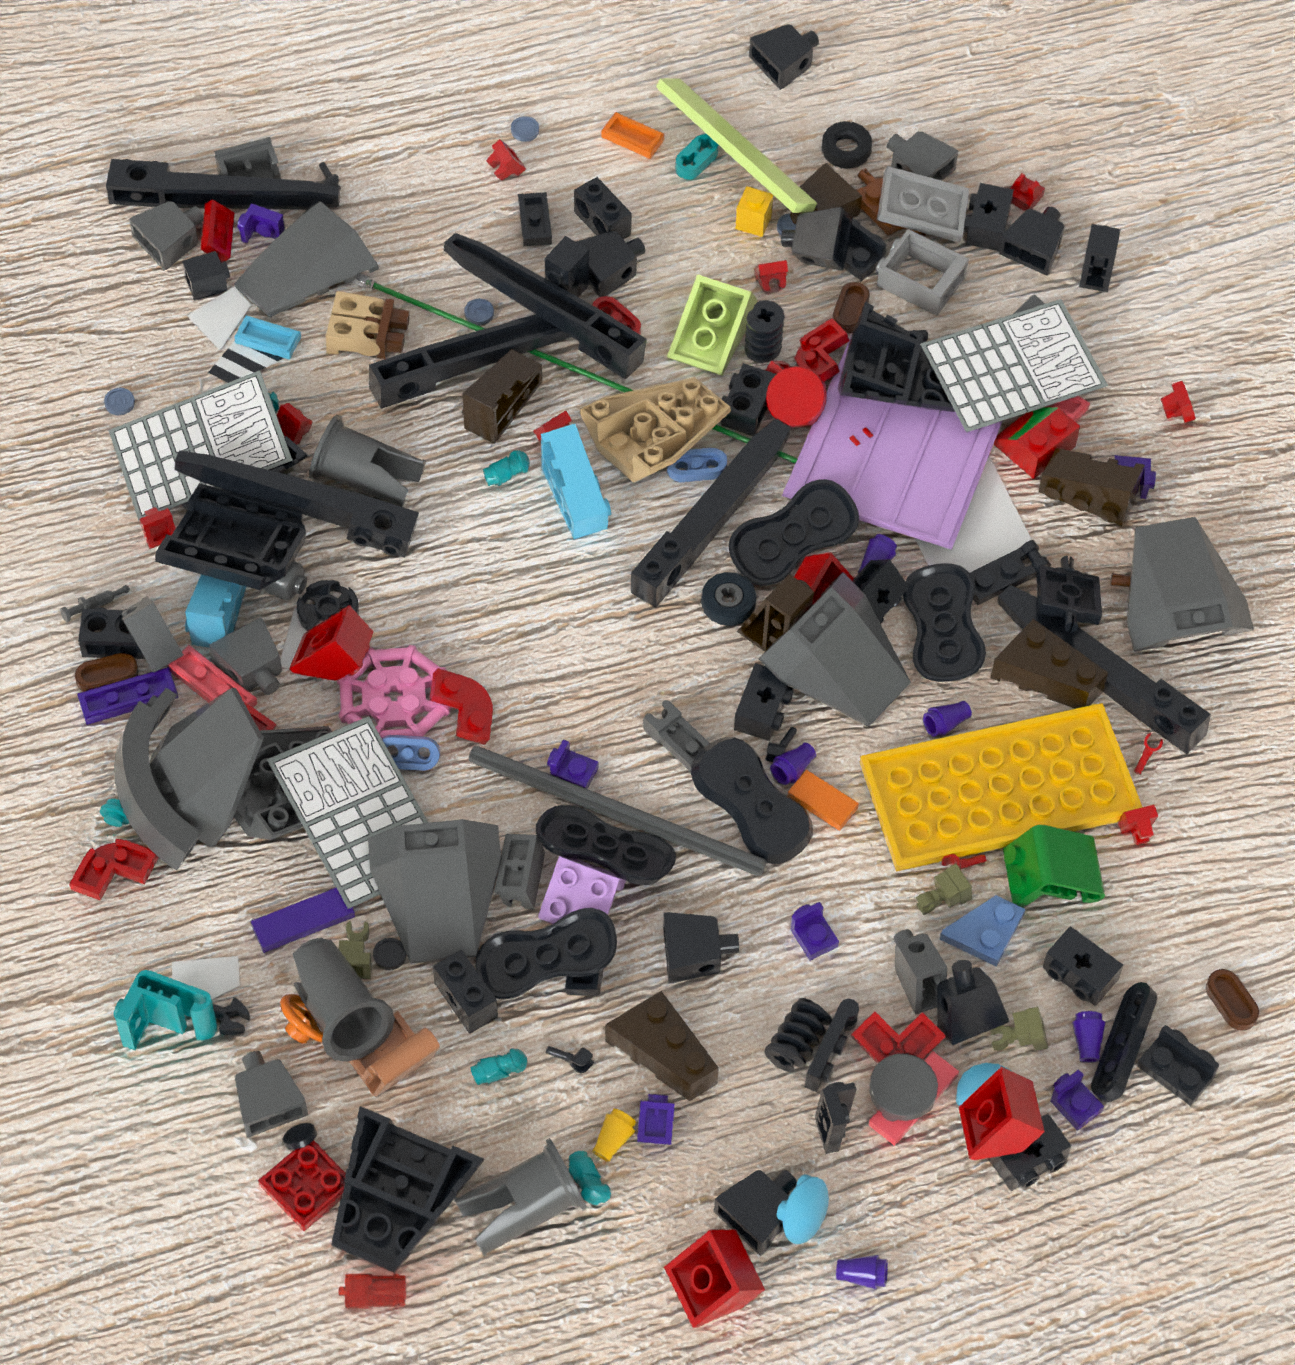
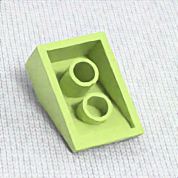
M697 274L667 358L723 376L746 332V318L757 303V298L751 291Z

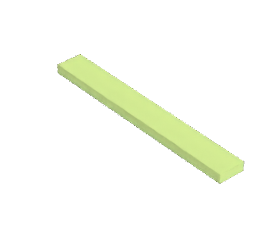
M659 79L656 86L658 90L791 212L805 213L814 211L817 203L681 79Z

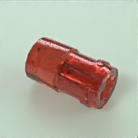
M346 1274L345 1287H339V1296H345V1309H372V1307H393V1309H399V1307H406V1275Z

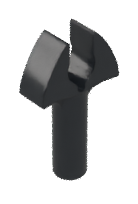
M233 997L231 1005L225 1007L213 1003L215 1017L221 1023L219 1026L220 1034L234 1035L245 1032L243 1024L230 1020L234 1016H240L250 1021V1014L241 1001Z

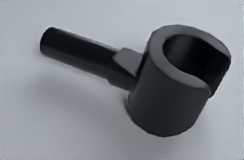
M321 162L319 167L326 178L321 183L340 187L338 175L332 174L326 163Z
M790 727L780 741V744L769 742L765 760L773 762L775 757L786 753V748L797 733V729Z
M548 1046L546 1049V1054L565 1060L580 1074L585 1073L594 1064L592 1053L583 1047L575 1055L552 1046Z

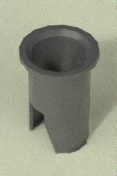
M336 414L326 427L311 462L309 478L316 480L317 477L325 476L370 497L404 508L408 489L396 479L420 482L426 460L416 458L346 427L344 422H342V416Z
M322 937L311 939L302 944L293 953L301 983L295 982L294 986L302 1002L323 1032L322 1044L325 1052L334 1060L344 1062L361 1059L371 1054L386 1041L392 1032L395 1020L392 1008L382 999H376L372 996L354 968L332 940L323 939Z
M550 1138L545 1140L547 1146L544 1147L543 1152L466 1194L454 1198L463 1217L499 1209L513 1201L515 1202V1205L504 1210L475 1238L484 1257L487 1256V1253L571 1207H580L582 1211L587 1209L571 1174Z

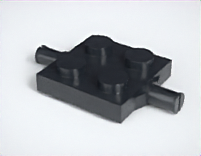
M1068 556L1062 557L1061 567L1059 568L1039 565L1036 573L1038 613L1050 617L1064 618L1065 630L1069 632L1070 628L1071 632L1077 631L1078 622L1099 625L1102 617L1099 577L1075 570L1074 559L1071 556L1069 560Z

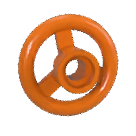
M296 994L283 996L280 1000V1008L289 1021L285 1026L286 1032L300 1043L305 1044L310 1038L322 1042L323 1032L320 1031L300 996Z

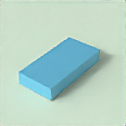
M246 315L234 338L236 344L290 360L301 340V332Z

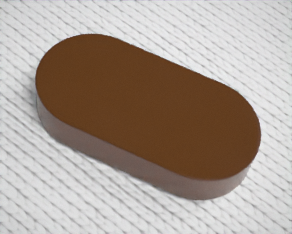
M850 282L842 287L832 318L847 334L854 332L865 301L869 303V289L859 282Z
M119 653L82 663L75 671V680L78 688L85 692L138 676L139 669L137 661L132 655Z
M1226 969L1212 972L1206 983V992L1229 1026L1240 1031L1251 1029L1259 1017L1257 1003L1235 973Z

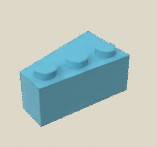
M576 424L541 434V469L573 539L608 529V516L611 515V508L608 500L602 497L598 478L592 470Z
M201 574L185 611L187 618L185 631L190 634L191 645L210 648L209 644L234 632L246 586Z

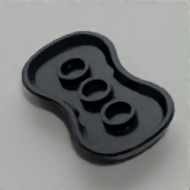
M827 479L811 481L801 487L790 502L778 512L742 523L733 532L729 541L731 559L739 572L750 582L761 586L776 584L784 580L801 559L809 553L821 548L835 546L848 540L858 527V509L849 493L838 483Z
M950 563L934 564L917 569L907 577L905 582L909 589L903 594L904 602L912 613L917 626V637L913 649L915 668L924 678L936 682L956 681L973 675L982 667L985 661L986 647L983 639L975 629L971 618V606L975 594V583L971 574L962 566Z
M724 737L711 742L697 754L691 765V776L695 787L705 798L730 814L736 822L743 842L750 853L765 859L766 863L780 864L789 861L805 849L813 835V825L808 812L801 804L779 791L772 784L765 773L760 757L752 746L736 737Z
M560 805L548 809L541 815L535 828L542 846L548 851L559 856L594 862L633 884L651 885L658 882L671 871L676 861L675 850L665 840L652 834L617 828L604 822L593 813L576 806Z
M595 908L578 909L567 914L554 924L539 930H511L498 933L489 938L478 951L476 971L496 999L516 998L538 984L555 977L590 976L605 969L616 953V930L611 918L604 911Z

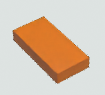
M617 112L613 114L601 130L602 138L649 159L652 158L661 146L665 135Z
M807 769L790 788L787 795L801 804L806 810L839 831L857 811L859 806L858 802Z

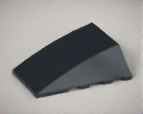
M865 301L848 345L837 388L840 395L922 409L955 412L921 346V343L926 342L923 340V335L915 330L912 333L896 324L898 320L888 314L886 317L880 315L873 310V305Z
M359 1106L358 1123L353 1136L349 1167L346 1170L345 1186L342 1199H340L331 1245L378 1267L396 1273L480 1167L484 1158L456 1146H452L451 1149L395 1126L390 1118Z

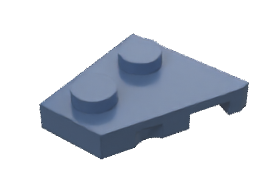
M996 895L944 928L940 934V940L997 967L1026 909Z

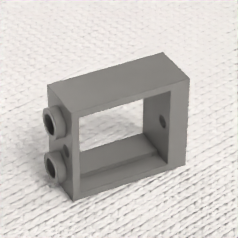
M908 229L902 238L898 237L895 239L887 258L882 257L876 267V273H878L877 286L938 316L965 279L969 259ZM908 255L944 272L933 289L896 272Z

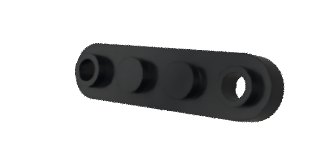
M1145 982L1136 983L1125 992L1094 1074L1091 1090L1103 1102L1114 1101L1123 1095L1154 1011L1157 993Z

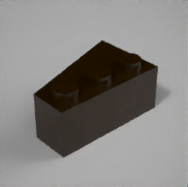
M511 349L463 392L462 415H464V429L495 444L541 385L542 364Z
M1056 448L1042 474L1038 492L1045 494L1050 499L1072 505L1077 510L1086 511L1101 517L1106 522L1123 526L1136 500L1145 465L1136 463L1134 468L1118 465L1117 459L1111 458L1107 462L1091 460L1092 455Z
M789 574L765 598L754 613L738 629L737 633L765 652L813 605L814 591L811 590L806 582L797 580Z
M1033 619L994 659L991 679L999 682L1001 679L1019 685V689L1027 692L1029 689L1047 695L1049 700L1077 709L1090 706L1103 693L1108 672Z
M662 991L605 1024L606 1043L612 1047H618L630 1056V1060L637 1065L642 1064L656 1074L657 1079L688 1101L693 1100L717 1085L719 1067Z

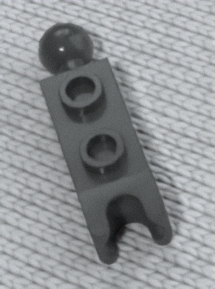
M664 700L662 702L664 708L662 711L663 719H657L648 713L644 716L643 728L657 743L660 742L691 772L694 758L710 743L682 717V713L670 701Z

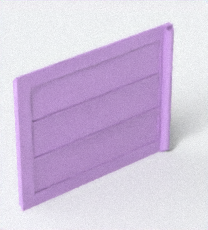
M848 342L838 365L840 372L834 375L827 390L825 408L818 417L817 422L810 429L782 496L792 499L801 487L811 481L821 479L832 480L849 493L858 509L860 521L952 549L1002 421L966 433L956 412L922 409L840 395L837 388L849 345ZM867 427L873 434V437L869 438L862 430ZM854 435L861 444L856 446L849 438Z

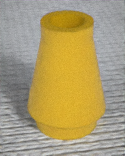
M614 1108L610 1114L605 1116L592 1153L602 1160L610 1162L613 1155L635 1133L633 1128L637 1122L628 1114Z

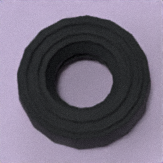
M847 121L835 123L828 127L823 134L822 153L829 163L839 168L850 169L859 167L871 155L872 138L869 131L860 124ZM841 139H851L857 143L858 147L852 151H843L837 147L836 143Z

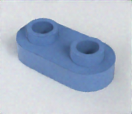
M717 448L691 449L675 463L667 466V473L671 479L677 482L714 480L726 469L727 456Z
M387 735L382 738L386 747L391 745L397 747L398 754L391 756L398 769L430 770L437 764L440 758V747L432 738L406 735ZM423 747L429 749L430 755L422 757L419 754V749Z

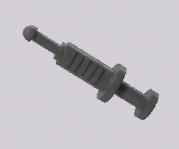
M124 585L123 588L116 591L106 590L88 599L82 596L78 598L79 605L68 610L66 607L60 608L61 615L65 622L71 621V616L82 612V609H94L113 601L115 596L128 593L130 588Z

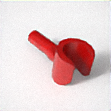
M1152 733L1147 734L1144 739L1145 749L1134 769L1136 774L1141 775L1153 752L1158 751L1162 747L1163 739H1161L1158 747L1150 748L1147 740Z
M955 854L944 856L941 862L942 866L956 863L961 870L986 862V856L983 854L967 859H959Z

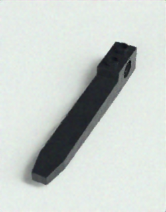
M111 159L106 182L109 204L157 207L170 201L174 202L179 208H192L193 206L205 208V204L213 199L228 209H248L251 204L266 209L307 210L320 201L328 208L339 207L340 204L339 186L303 180L170 172L169 163L159 161Z
M454 233L444 242V251L462 268L578 340V350L625 380L643 363L647 339L605 312L482 242Z
M536 314L423 346L369 364V388L382 409L436 391L437 382L496 363L511 349L523 354L570 338L571 336Z
M774 419L750 439L671 533L666 531L631 572L632 594L655 608L660 604L778 459L790 435V426L778 419Z
M179 450L175 459V471L198 481L237 494L301 510L303 515L347 528V540L353 541L359 546L376 548L391 556L406 557L419 512L356 492L212 455ZM377 527H384V528H386L387 530H381V529H378Z
M1012 585L1008 586L998 596V604L1020 628L1024 629L1034 619L1106 670L1108 676L1103 692L1185 754H1188L1207 735L1211 714L1163 679H1160L1157 683L1079 627L1075 632H1071V628L1067 632L1065 630L1064 618L1050 617L1038 613L1037 597Z

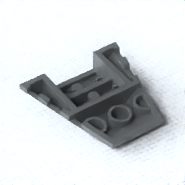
M320 201L309 207L291 226L280 234L254 260L234 285L267 316L272 317L306 302L305 297L317 293L320 296L329 292L330 286L343 280L347 284L356 280L357 274L366 270L372 273L379 270V266L356 230Z

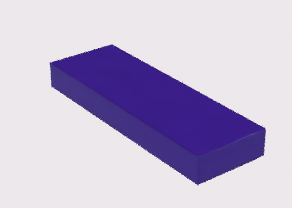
M169 667L160 669L155 673H146L77 694L86 725L130 713L139 701L147 705L153 695L159 697L165 688L177 694L175 699L179 698Z
M334 888L250 922L263 953L352 919L355 917V911L353 907L347 908L338 889Z

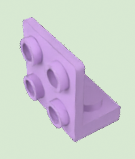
M559 856L538 917L541 920L554 924L567 914L583 908L600 909L608 915L616 891L623 890L626 880L609 870L582 860Z

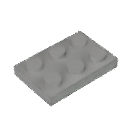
M887 166L883 176L877 220L959 243L963 237L969 188Z

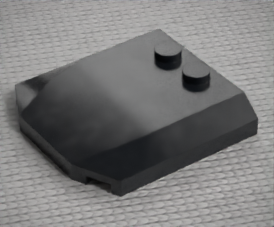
M199 483L189 498L188 510L172 536L166 535L158 547L155 562L261 590L286 576L302 548L306 537L305 525L302 524L301 510Z

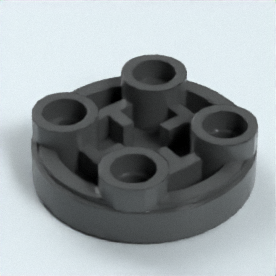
M895 1054L880 1061L871 1074L869 1084L872 1102L888 1121H909L925 1115L933 1108L938 1091L937 1078L930 1065L921 1058L910 1054Z

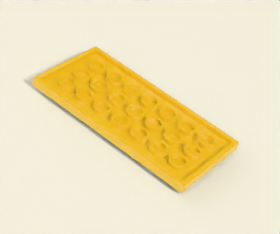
M1103 703L860 756L859 761L896 872L941 862L944 856L950 854L964 857L1004 848L1036 825H1047L1075 832L1119 822L1120 817L1125 811L1142 808Z

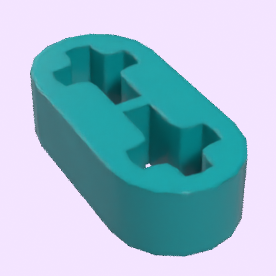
M707 134L698 135L677 155L675 165L677 175L683 179L697 177L717 158L719 145Z

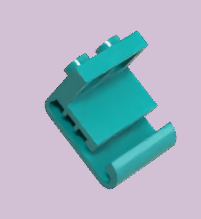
M150 970L140 971L136 975L124 999L121 998L117 1002L113 1014L122 1045L132 1050H136L149 1022L183 1034L187 1028L185 1015L192 1018L196 1039L200 1041L212 1038L218 1030L211 995L207 991Z

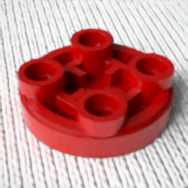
M800 366L788 367L777 373L771 380L766 393V402L771 415L790 427L813 425L823 412L827 400L826 385L823 380L813 371Z

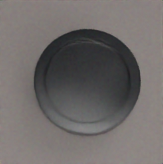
M385 938L375 945L373 958L380 968L394 970L405 962L406 951L400 940Z
M302 1123L289 1129L283 1136L286 1148L294 1150L310 1144L317 1136L315 1126L311 1123Z

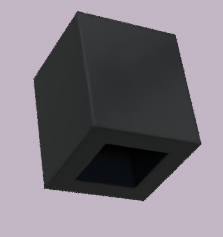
M216 251L182 261L185 280L194 301L228 290L226 279L230 278L229 269L226 261L220 262Z

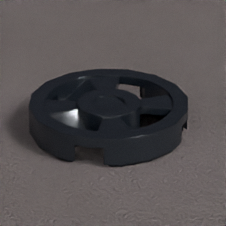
M321 580L310 584L306 588V593L301 598L299 597L297 601V616L302 627L309 631L320 620L325 621L338 613L340 608L344 609L349 605L359 615L358 598L350 587H348V590L346 587L340 586V582L335 580ZM330 591L339 592L341 595L337 598L330 595ZM311 600L315 604H306V602Z

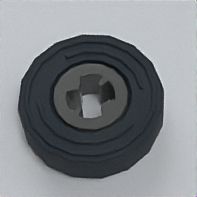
M725 572L716 574L706 582L702 589L701 605L704 613L711 621L720 625L733 626L743 623L752 615L755 610L757 595L753 584L746 577L738 573ZM727 596L729 598V596H733L734 602H731L730 599L729 602H725L723 597Z

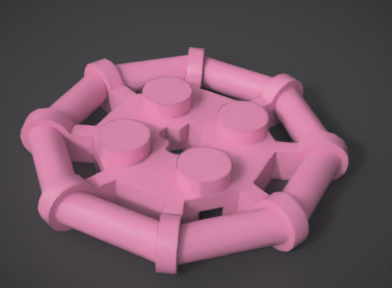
M409 645L405 648L376 650L371 647L365 653L362 668L355 675H346L337 681L340 688L341 708L338 716L341 722L351 724L361 720L362 716H372L376 719V729L381 738L387 735L423 737L443 716H448L451 710L449 706L426 700L425 689L431 687L433 673L437 668L446 670V668L439 667L420 653L414 645ZM404 660L402 666L382 667L380 664L382 661ZM412 663L429 675L421 678L416 670L411 668ZM372 666L374 670L368 674L367 679L364 682L358 681L357 679ZM352 691L362 693L361 705L353 706ZM390 692L402 694L397 697V701H391V698L386 696ZM424 711L429 712L417 725L414 724L415 716L419 712L420 714ZM401 726H406V728H407V729L385 730L387 727H401Z

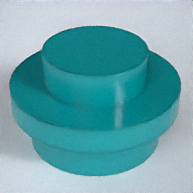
M108 799L106 804L101 806L100 814L104 817V821L114 827L129 824L120 800Z

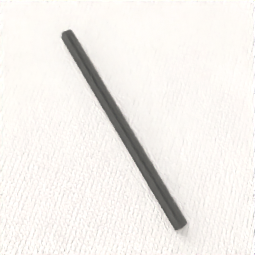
M474 746L469 754V761L473 764L753 875L760 876L765 870L766 860L480 746Z

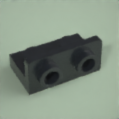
M852 219L844 269L860 281H863L876 269L881 258L885 257L886 243L880 236L873 234L863 227L858 220Z
M1164 1025L1160 1030L1158 1038L1138 1060L1137 1067L1192 1106L1215 1078L1219 1064L1208 1051L1198 1049L1191 1044L1182 1032L1176 1029L1172 1030L1167 1025Z
M835 1082L829 1084L821 1091L814 1118L825 1154L838 1152L842 1138L846 1136L845 1128L846 1124L850 1122L849 1114L856 1093L855 1083L844 1084L843 1082Z

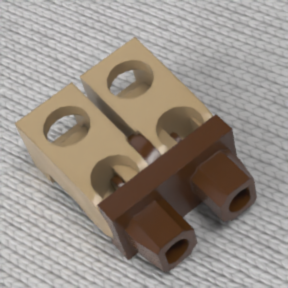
M336 291L331 311L332 315L330 316L326 332L327 354L338 355L339 350L358 352L364 356L376 355L378 359H385L387 352H403L405 334L391 331L392 328L408 330L410 311L394 308L393 299H385L384 301L375 297Z

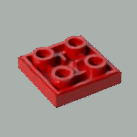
M313 1140L305 1147L294 1149L258 1180V1183L281 1209L305 1231L342 1199L346 1173Z

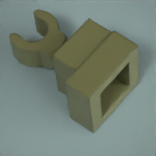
M955 863L934 877L936 890L933 889L917 896L916 899L919 903L916 905L923 915L933 911L943 900L949 908L958 903L963 905L972 900V886Z
M349 921L346 925L348 940H339L338 949L361 979H371V954L365 952L364 944L370 935L369 924L365 922L363 931L354 933L352 931V922Z
M1039 1007L1012 1013L1015 1027H1004L1001 1025L989 1030L991 1035H1003L1000 1040L991 1043L994 1050H1003L1015 1040L1019 1041L1021 1047L1033 1044L1035 1051L1048 1049L1044 1022Z

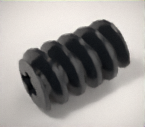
M762 300L757 302L746 318L744 350L747 357L754 362H770L779 356L782 349L784 310L773 301Z
M799 998L792 1005L791 1012L785 1016L784 1022L778 1027V1033L772 1036L771 1043L765 1047L764 1053L771 1063L786 1072H793L795 1069L793 1066L804 1067L806 1060L803 1056L810 1057L813 1054L810 1046H818L819 1039L816 1035H825L826 1029L823 1025H830L832 1017L817 1003L806 998Z

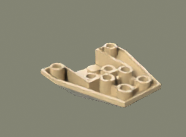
M695 377L603 397L580 408L582 419L598 452L633 483L675 463L731 412V407Z

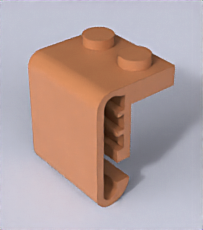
M398 1011L394 1013L393 1029L386 1041L371 1054L361 1059L349 1061L376 1098L430 1061L440 1048L439 1042L429 1029L425 1027L414 1034Z

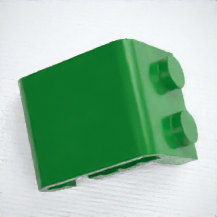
M1036 825L1003 848L1012 903L1022 908L1043 894L1072 900L1077 897L1076 890L1081 892L1083 903H1094L1105 898L1093 836L1047 825Z

